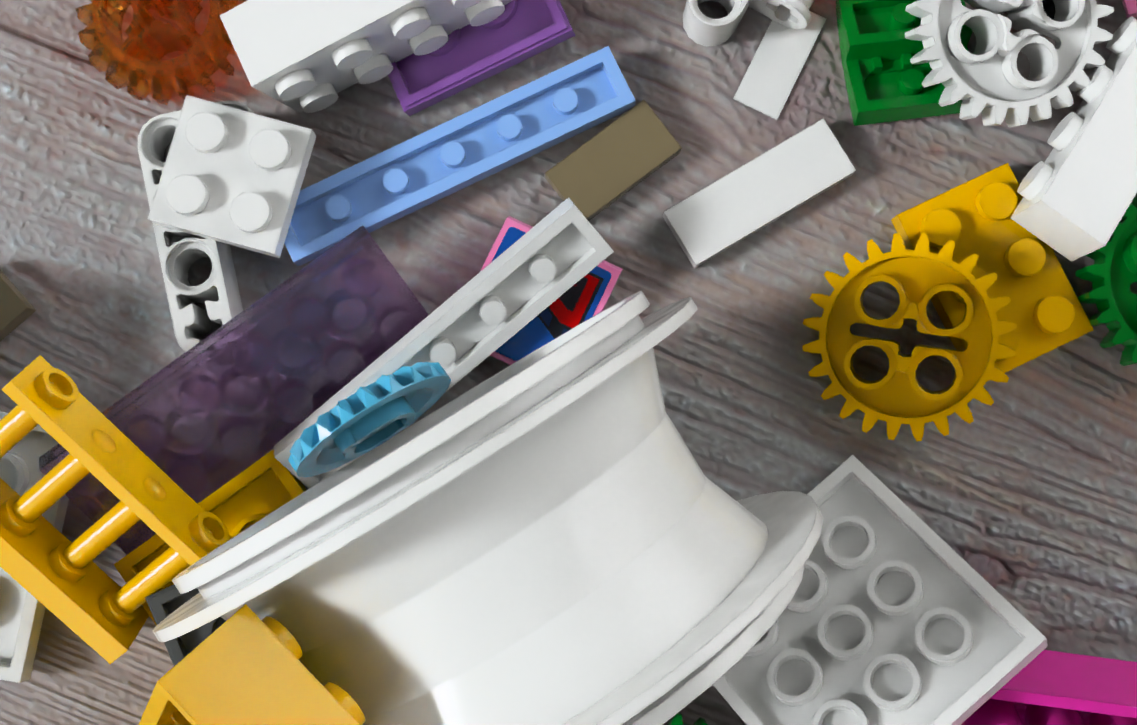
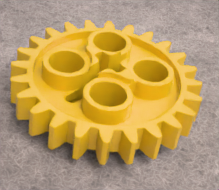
M894 233L891 252L884 254L872 239L868 240V260L861 263L855 256L846 252L843 257L849 273L842 277L837 273L826 271L823 275L834 288L830 296L814 293L810 296V299L823 308L824 311L822 317L803 319V325L820 331L819 340L802 346L805 352L821 354L823 361L808 372L809 376H829L832 383L821 394L822 399H830L841 394L846 399L839 414V417L842 419L850 416L857 409L864 412L862 431L865 433L870 431L879 419L886 421L888 440L894 441L901 424H910L916 442L922 441L924 425L932 421L943 436L949 435L947 416L955 412L962 420L971 424L974 422L968 403L973 398L990 406L994 403L990 393L984 388L987 380L1007 383L1009 377L994 365L997 358L1015 357L1017 351L1013 348L999 343V335L1018 329L1017 323L998 320L996 315L997 311L1011 302L1010 296L990 298L986 291L994 284L998 275L994 272L976 279L971 272L976 266L979 256L974 253L960 264L953 261L952 257L955 241L949 240L938 254L930 252L928 233L921 234L915 250H906L900 233ZM877 282L891 284L899 294L900 304L898 309L887 319L871 317L863 306L865 291L870 285ZM941 291H951L962 298L965 304V315L957 326L942 329L930 322L927 316V304L933 295ZM911 318L917 320L916 327L918 332L961 338L966 340L967 348L963 351H956L919 344L915 345L911 355L899 353L900 343L895 340L857 336L851 333L850 328L854 323H861L890 329H900L905 319ZM873 345L886 353L889 359V369L883 378L876 381H868L856 374L853 367V358L856 351L863 346ZM929 356L947 358L955 368L953 382L941 391L928 390L917 379L916 370L919 363Z

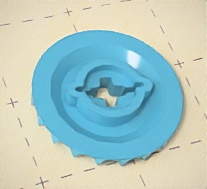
M417 362L411 367L402 366L388 376L382 375L374 383L366 387H360L356 393L347 399L338 401L337 406L329 412L318 416L317 422L304 429L300 438L294 442L288 461L297 476L306 478L331 471L362 456L412 425L430 409L449 388L451 383L449 375L439 362Z

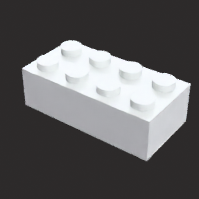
M247 0L221 14L220 18L251 87L300 113L303 111L313 113L334 104L338 100L337 93L356 83L370 84L386 77L393 70L392 62H398L413 53L420 56L438 50L448 42V35L454 30L461 29L468 24L471 26H481L495 20L505 11L504 5L513 0Z

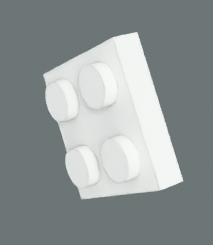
M186 95L148 219L157 225L280 258L315 143L316 134L312 129Z

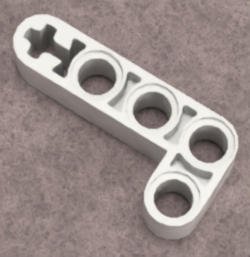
M237 101L216 102L254 113L245 104ZM181 110L160 114L151 118L142 126L138 135V153L150 210L165 165L164 152L166 147L172 142ZM153 223L174 334L179 346L187 354L213 364H226L235 360L244 351L246 346L247 326L230 244ZM202 257H209L212 262V271L209 278L198 286H190L188 281L190 266ZM194 303L205 304L206 310L194 305ZM210 320L223 326V332L213 335L214 345L202 341V334L211 331Z

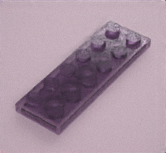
M362 225L104 410L102 414L198 504L272 450L275 444L429 314ZM57 444L39 457V470L46 475L69 452L60 444ZM91 473L65 494L94 523L120 501ZM139 520L114 543L125 554H129L156 533L142 520Z

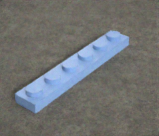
M609 46L300 190L284 243L293 263L301 266L633 108L636 100Z

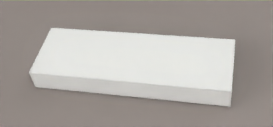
M823 118L666 210L662 217L695 269L852 176L856 169Z

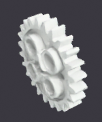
M917 0L907 5L905 9L911 15L921 18V26L905 32V38L922 41L924 48L910 59L911 64L929 62L932 68L921 83L922 86L925 88L942 83L945 89L940 96L938 104L943 107L962 100L959 118L962 120L976 118L982 112V121L985 127L1001 125L1004 118L1008 127L1026 125L1029 117L1033 122L1051 118V107L1061 109L1072 106L1074 102L1070 90L1074 92L1087 88L1091 82L1083 69H1092L1105 64L1104 58L1093 50L1094 44L1112 40L1113 34L1097 26L1098 19L1112 14L1114 7L1097 4L1096 0H1053L1056 11L1053 20L1045 13L1043 0H965L976 10L963 6L961 0ZM1007 12L1008 16L1005 17L1001 13ZM963 25L971 28L976 36V48L973 54L967 51L961 43L960 33ZM1013 28L1018 32L1010 33V30ZM1040 35H1046L1054 39L1056 42V47H1054V45L1050 41H1048L1046 38ZM1020 51L1027 56L1030 62V73L1027 79L1021 76L1017 69L1016 61Z

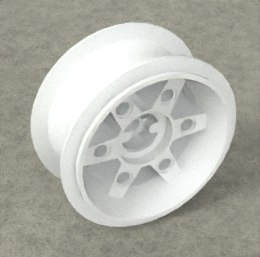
M640 291L589 318L399 432L385 443L365 453L186 568L175 576L172 582L180 594L187 593L195 588L198 589L199 593L162 620L154 628L153 633L159 642H166L195 630L218 617H222L227 621L246 604L260 620L270 616L288 629L301 647L303 655L299 661L323 686L331 682L346 691L362 710L365 717L363 725H663L711 687L744 657L773 626L791 602L802 581L805 562L821 535L823 516L813 498L799 491H777L736 501L705 477L665 411L653 350L655 345L690 319L698 310L692 298L689 297L670 304L641 319L639 314L648 308L650 303L644 293Z

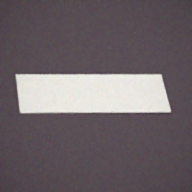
M810 11L811 20L804 29L789 28L772 20L733 99L777 120L826 18Z

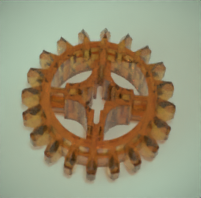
M89 0L92 3L75 8L78 19L87 26L77 34L79 35L80 42L88 50H92L88 55L89 62L99 72H106L105 79L114 88L123 89L127 86V92L136 100L144 101L151 93L152 98L158 104L167 106L174 89L184 101L186 95L194 97L193 86L198 83L206 91L215 92L216 84L210 76L217 70L224 75L234 76V67L228 61L227 56L228 54L237 55L220 15L247 0H209V19L202 36L195 30V20L203 9L200 5L202 0ZM130 5L133 8V20L125 30L129 37L123 43L122 23L126 10ZM148 10H153L161 17L166 16L168 19H174L182 30H177L168 22L164 24L162 21L156 20ZM170 52H185L175 58L160 61L165 55H167Z

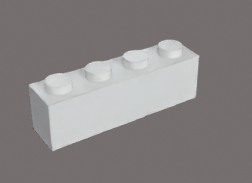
M1133 16L1125 20L1114 32L1112 40L1108 41L1106 48L1112 54L1105 65L1096 67L1088 76L1091 81L1088 87L1077 92V95L1083 101L1076 112H1071L1065 116L1051 133L1047 143L1053 149L1045 162L1040 161L1028 172L1017 190V193L1023 196L1010 219L1071 262L1106 246L1137 193V19Z

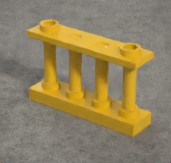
M39 355L1 389L17 405L0 420V459L38 424L66 449L69 454L22 496L0 478V567L111 664L130 648L148 619L149 615L141 606L146 602L145 597L161 590L188 566H191L233 537L229 534L220 518L201 508L78 391L77 385L68 374L52 367ZM91 473L120 501L77 539L71 542L47 521L42 514L85 476ZM139 520H142L170 547L121 587L92 560Z

